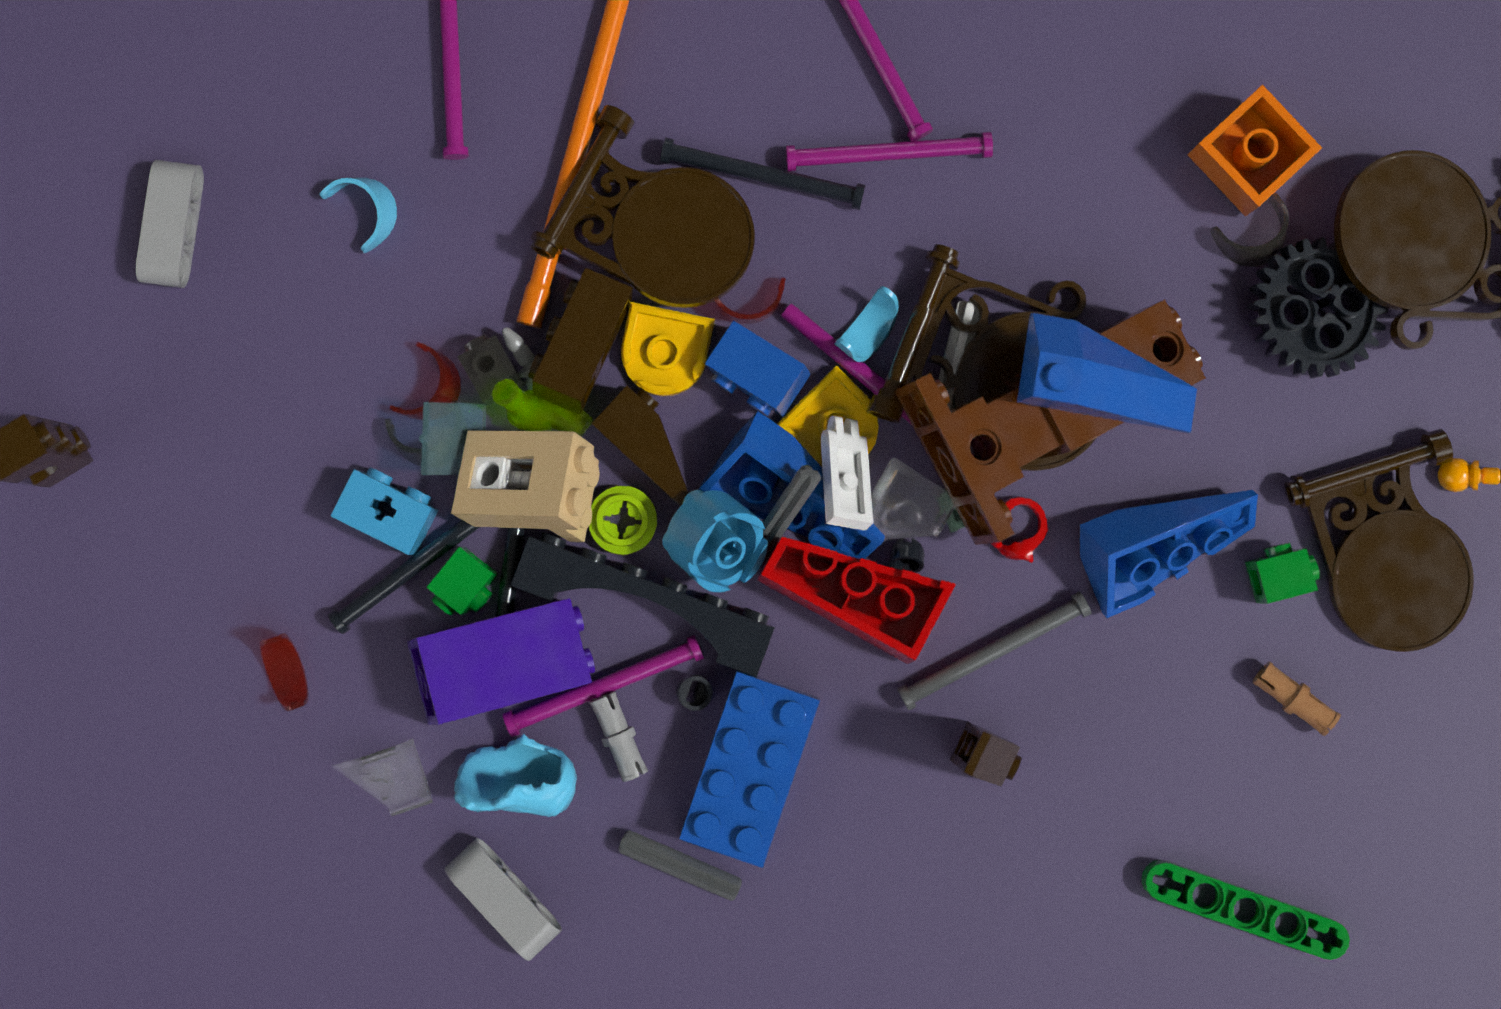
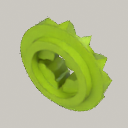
M616 486L602 492L592 503V520L589 530L595 542L604 550L619 555L638 552L651 541L657 527V514L652 501L642 491L630 486ZM625 501L627 502L628 515L642 522L641 525L627 526L626 532L623 533V538L619 539L618 525L604 520L605 516L619 515Z

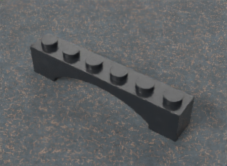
M542 532L540 540L534 537L528 538L511 586L550 601H556L559 592L583 588L616 590L648 599L673 611L700 631L718 652L717 663L757 677L775 627L767 624L768 615L746 607L742 615L726 609L729 601L706 592H704L702 600L686 594L687 585L665 577L660 585L645 579L647 570L623 562L621 570L605 564L606 555L585 547L582 548L581 554L564 549L566 540Z

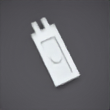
M831 416L828 420L827 429L821 435L826 524L866 530L873 524L867 438L859 436L857 420L846 419L843 424L842 417Z

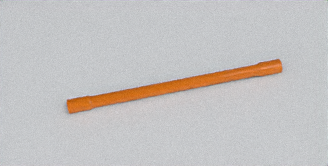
M607 0L544 230L587 155L630 0ZM537 253L531 278L526 285L516 322L541 329L551 295L550 287L559 258L558 254L551 260Z

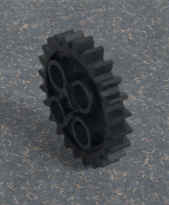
M1325 237L1314 240L1312 245L1308 239H1303L1297 242L1295 247L1290 244L1281 248V256L1275 254L1266 259L1270 268L1265 267L1256 272L1258 278L1264 283H1258L1249 288L1253 294L1259 296V299L1247 304V308L1258 311L1259 317L1248 323L1249 326L1253 327L1261 326L1263 331L1254 339L1255 342L1267 340L1270 346L1264 355L1269 357L1279 353L1281 355L1278 362L1280 369L1294 363L1293 375L1295 376L1305 374L1308 370L1310 379L1322 377L1323 373L1327 377L1339 375L1340 369L1343 372L1355 369V361L1360 362L1369 358L1365 348L1370 349L1380 344L1372 333L1386 330V326L1376 319L1378 315L1387 313L1388 308L1377 305L1376 302L1366 297L1351 282L1340 263L1335 242L1327 247ZM1306 270L1314 274L1316 279L1315 288L1307 283L1305 279ZM1287 286H1289L1290 291H1291L1294 295L1290 294V293L1287 291ZM1342 293L1350 300L1351 307L1349 311L1342 306ZM1285 305L1289 306L1295 314L1293 324L1289 323L1284 316ZM1341 321H1343L1344 323H1346V324L1348 325V330L1346 329L1345 325H1344ZM1321 328L1329 335L1330 343L1328 347L1321 343L1319 337Z

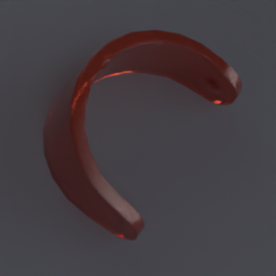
M781 277L775 301L766 310L759 313L740 314L727 308L720 299L715 300L714 303L717 309L731 321L734 320L740 324L761 322L770 317L780 305L786 278Z
M417 342L415 346L424 352L431 353L439 365L440 381L433 397L422 407L404 410L401 407L390 405L389 410L416 420L437 419L447 414L456 404L461 391V379L454 363L446 355Z
M281 633L260 640L259 649L273 691L283 710L290 711L306 705L309 700L307 678L300 656L290 637L285 633Z

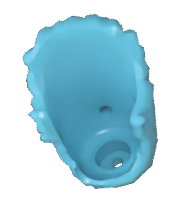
M523 733L521 737L510 741L507 746H501L498 749L493 746L480 747L476 749L475 753L467 754L464 762L458 769V776L454 782L455 802L462 808L465 807L475 812L504 810L551 817L563 812L570 805L576 790L577 774L574 764L563 751L540 744L533 739H529Z

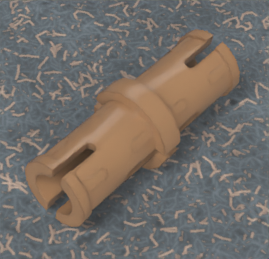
M1270 661L1264 665L1265 669L1261 668L1254 677L1252 683L1283 705V711L1289 715L1296 714L1322 736L1329 733L1327 728L1332 730L1341 717L1340 713L1335 712L1311 694V688L1303 682L1298 684Z

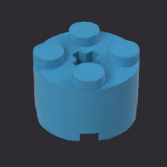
M694 490L687 494L683 505L672 517L668 530L662 539V544L672 560L700 586L712 592H726L731 590L728 587L729 585L739 580L745 583L751 579L762 565L768 549V541L764 538L763 528L765 529L762 521L732 496L716 490L706 492Z

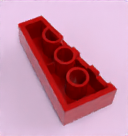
M783 536L777 543L757 581L906 664L916 661L956 586L952 582L924 577L919 573L891 568L871 560L847 556L834 550Z

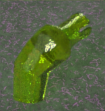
M511 379L501 380L493 388V400L507 411V420L510 424L522 431H574L582 437L592 423L593 418L585 411L578 414L533 395V390L523 391Z

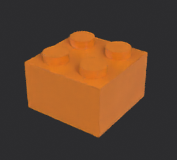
M1262 84L1187 155L1246 217L1260 207L1316 155L1322 147Z

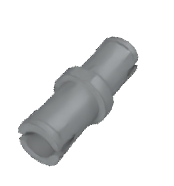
M613 691L598 697V699L591 700L589 703L604 734V737L601 738L604 747L610 748L622 782L639 777V773L642 775L648 772L647 766H645L633 738L636 735L633 725L628 726L616 692Z

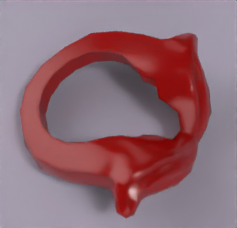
M1019 496L1008 498L1005 504L1010 512L1015 506L1019 505L1027 506L1033 510L1038 519V530L1033 537L1021 542H1014L1009 546L1003 545L1002 542L990 544L1006 558L1026 560L1032 563L1034 561L1033 551L1044 540L1048 532L1044 510L1037 502L1029 498Z

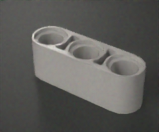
M155 160L152 163L136 258V276L139 282L185 288L191 271L204 183L203 170L200 165Z
M476 838L445 867L444 870L454 885L511 947L527 961L533 959L562 931V927L551 912L480 838Z

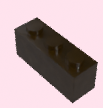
M587 268L584 269L579 281L571 280L563 303L568 304L562 318L558 316L553 318L546 335V340L550 341L545 355L538 353L529 370L528 378L533 379V395L578 414L582 413L630 308L633 287Z

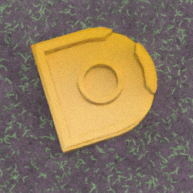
M631 302L621 347L623 366L631 381L637 387H641L647 393L656 396H673L691 388L699 380L705 369L715 319Z
M837 365L777 423V425L793 435L821 467V435L827 429L828 420L831 416L842 417L843 424L846 419L858 421L859 436L867 438L868 454L876 443L879 430L878 417L867 412L871 400Z

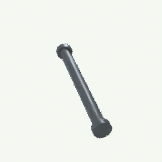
M1078 591L1071 595V601L908 687L905 684L897 687V691L908 711L915 708V702L1081 615L1085 618L1091 615L1090 607L1084 596Z

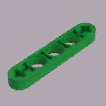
M1166 860L1152 861L1142 872L1143 888L1150 896L1160 902L1323 959L1333 960L1340 958L1349 947L1350 938L1345 927L1324 915ZM1166 869L1171 879L1185 884L1183 886L1182 900H1177L1181 892L1175 888L1164 886L1161 892H1158V885L1153 882L1155 874L1163 875ZM1186 875L1190 876L1189 879H1188V880L1186 881V883H1185V876H1186ZM1200 884H1211L1215 890V899L1209 906H1197L1193 900V891ZM1242 898H1251L1256 905L1255 915L1247 921L1237 920L1234 914V906ZM1284 912H1292L1297 920L1296 929L1290 935H1279L1275 928L1277 917ZM1308 926L1322 933H1327L1331 927V934L1336 936L1335 943H1327L1323 949L1321 941L1306 935Z

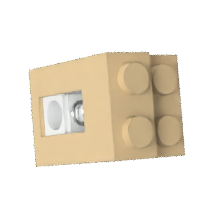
M468 431L451 514L474 527L549 529L569 542H585L586 531L592 520L591 503L594 487L599 481L600 474L599 460L594 457V446L574 431Z

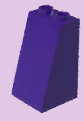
M568 598L407 641L428 725H440L592 683L590 674L595 672V665L590 649H583L579 632L584 630V623L579 607H572L571 599Z

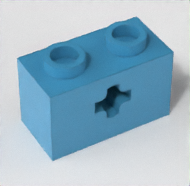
M369 467L367 473L354 469L331 517L407 555H415L439 509L429 505L432 497L410 486L407 487L404 493L390 486L393 480L391 476L372 467ZM381 501L388 503L391 501V507L397 510L394 517L385 516L383 518L384 512L378 508Z

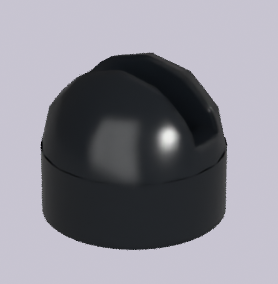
M900 538L893 544L890 551V567L915 573L920 572L924 568V548L914 538L911 539V543L904 542V539Z
M692 674L684 677L678 683L676 695L678 701L685 708L698 711L704 709L710 703L713 690L711 684L705 678ZM692 681H697L698 683L691 702L686 701Z

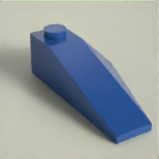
M1038 313L1030 314L1017 398L1018 403L1191 433L1197 388L1075 320Z
M757 411L735 434L698 490L703 492L714 490L725 492L756 517L765 520L799 468L803 465H809L813 470L820 473L821 480L787 529L808 537L812 545L859 559L868 557L884 542L885 535L874 523L866 530L826 524L822 467L793 435Z
M1254 490L1118 509L1080 524V558L1103 615L1109 618L1146 602L1156 595L1153 588L1171 575L1178 580L1189 572L1186 566L1205 552L1208 555L1216 554L1254 528L1258 494Z

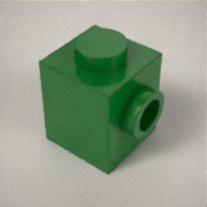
M1290 542L1265 548L1266 557L1245 562L1256 603L1269 604L1318 591L1316 580H1319L1320 577L1319 568L1314 556L1308 555L1307 548L1292 549Z
M459 546L426 588L435 594L431 601L450 616L455 611L460 615L467 614L470 610L477 613L492 595V592L487 588L499 573L469 549Z

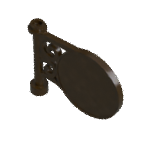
M605 105L596 120L601 131L544 232L533 231L531 235L533 240L530 246L531 249L551 260L556 254L560 255L565 250L629 283L645 297L663 305L689 308L706 305L722 298L743 278L753 255L755 244L754 223L745 201L729 183L704 170L678 167L658 172H644L629 168L618 162L609 154V150L616 138L626 139L634 125V120L623 110L611 105ZM601 164L609 172L601 177L600 187L604 193H610L612 191L610 183L617 184L620 187V192L614 197L601 196L591 185ZM627 181L637 183L629 191V185ZM618 207L615 218L613 220V217L608 210H613ZM592 217L601 220L604 228L599 234H592L591 230L594 228V223L592 220H587L582 227L583 238L590 245L600 246L604 245L612 237L613 251L617 263L577 241L574 229L579 222L585 218Z
M1443 429L1422 434L1421 444L1305 481L1299 474L1292 475L1291 481L1284 484L1289 503L1293 507L1298 505L1301 508L1307 507L1329 577L1331 601L1338 617L1351 633L1374 647L1396 652L1416 651L1430 647L1447 637L1459 625L1472 599L1474 574L1472 562L1465 545L1449 526L1431 516L1421 506L1411 485L1410 467L1412 464L1427 460L1434 467L1453 460V448L1448 435ZM1396 470V482L1382 481L1376 488L1380 496H1387L1388 490L1391 491L1392 499L1387 504H1381L1373 495L1372 486L1374 479L1378 475ZM1344 497L1351 502L1354 508L1353 516L1350 519L1343 521L1340 518V512L1349 509V506L1345 503L1334 504L1328 512V519L1333 527L1338 530H1349L1334 552L1325 523L1324 509L1327 502L1332 498ZM1402 502H1404V504L1407 506L1409 510L1397 509L1401 506ZM1367 507L1372 511L1378 512L1366 518Z

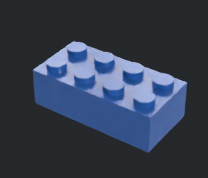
M736 671L680 834V840L763 868L820 702L818 697L758 676L754 677L744 672Z

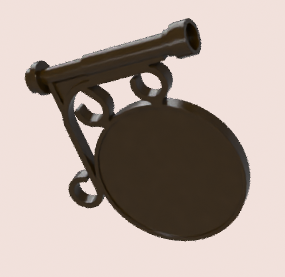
M1400 151L1386 155L1365 166L1345 187L1339 199L1334 218V242L1337 255L1351 282L1372 301L1393 310L1403 311L1392 321L1390 335L1394 344L1404 350L1424 347L1432 339L1434 331L1432 321L1421 322L1419 324L1420 335L1417 341L1412 342L1408 340L1404 335L1403 326L1409 318L1457 321L1501 319V307L1491 313L1430 310L1454 301L1472 285L1476 296L1483 303L1493 305L1501 302V297L1493 295L1487 286V280L1491 273L1501 278V265H1492L1484 268L1490 251L1491 231L1501 235V221L1498 218L1501 196L1494 198L1486 205L1479 188L1463 169L1440 155L1426 151Z
M935 244L933 250H929L926 255V259L932 263L917 305H914L883 388H880L878 395L873 394L867 412L888 422L897 424L900 422L904 409L895 390L910 383L912 379L916 380L923 377V368L944 314L952 327L957 331L977 333L965 347L955 374L952 365L944 357L932 355L928 358L930 363H935L943 369L944 381L942 383L945 388H953V407L956 408L980 397H983L985 402L1006 392L1007 388L1004 381L1022 371L1030 314L1038 313L1064 319H1073L1081 314L1086 306L1085 291L1074 281H1061L1049 289L1046 294V304L998 284L979 281L955 271L960 264L957 260L959 253L948 246ZM980 289L992 292L1038 312L1011 314L988 325L989 310L987 303L982 297L974 294L969 298V301L975 303V306L978 308L979 318L975 324L967 325L958 318L950 302L961 292ZM1060 289L1069 290L1074 294L1076 305L1073 311L1064 312L1049 306L1055 302L1056 294ZM1095 439L1068 453L1047 458L1040 456L1020 467L1021 471H1041L1062 466L1085 452Z

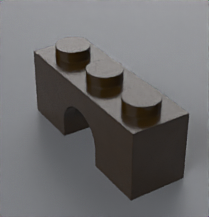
M23 414L0 428V481L19 483L29 477L34 486L50 488L93 462L92 457L87 451L91 448V444L78 426L73 427L71 424Z

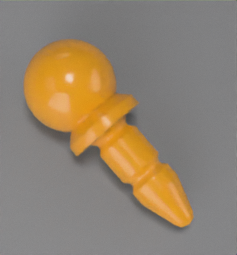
M1453 458L1452 461L1441 464L1437 477L1441 486L1448 491L1460 492L1468 487L1478 491L1479 483L1490 485L1501 483V469L1498 467H1484L1480 469L1479 461L1477 460L1469 464L1464 459Z

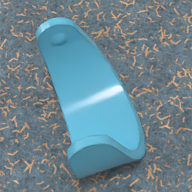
M341 178L335 180L320 192L319 195L322 199L331 197L349 184H355L365 189L375 203L377 210L376 228L373 235L361 246L363 253H367L382 243L394 228L397 218L395 198L384 184L374 179Z
M880 286L860 315L841 338L837 339L834 345L856 362H863L870 358L882 346L895 324L899 309L896 295L888 288Z

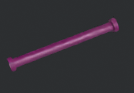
M440 0L447 147L443 148V158L461 160L469 157L468 147L464 146L457 0Z
M839 0L910 131L907 134L909 140L918 141L933 131L930 122L925 123L859 0Z
M982 132L981 137L795 149V145L786 146L787 171H796L798 166L982 154L983 158H992L993 156L991 132Z
M695 634L687 637L688 642L601 677L590 684L577 687L519 712L513 713L510 710L503 713V719L510 736L513 738L520 735V730L690 659L695 658L696 662L704 659Z

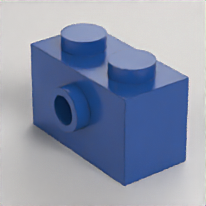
M734 320L705 362V365L714 374L711 381L731 394L736 388L750 397L746 403L765 416H768L773 411L783 417L811 375L803 363Z

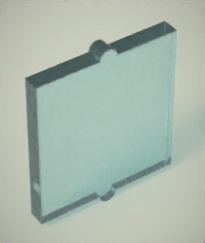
M423 402L422 434L419 436V441L422 443L421 475H459L467 432L486 431V404Z

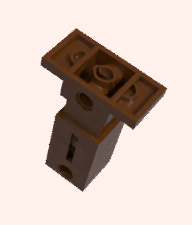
M1165 299L1140 309L1097 332L1190 385H1194L1206 378L1201 369L1203 363L1199 353L1193 346L1188 344L1181 331L1182 321L1179 314L1173 307L1168 306ZM931 373L895 390L904 411L975 545L1001 542L1015 534L1010 526L1013 518L1009 508L1002 499L997 500L994 493L1023 478L1024 475L1020 467L1040 456L1047 458L1071 452L1124 422L1018 403L1021 373L1004 381L1007 391L985 402L984 398L980 397L952 410L947 405L950 403V397L945 386L938 379L934 381ZM970 445L974 449V456L971 454Z

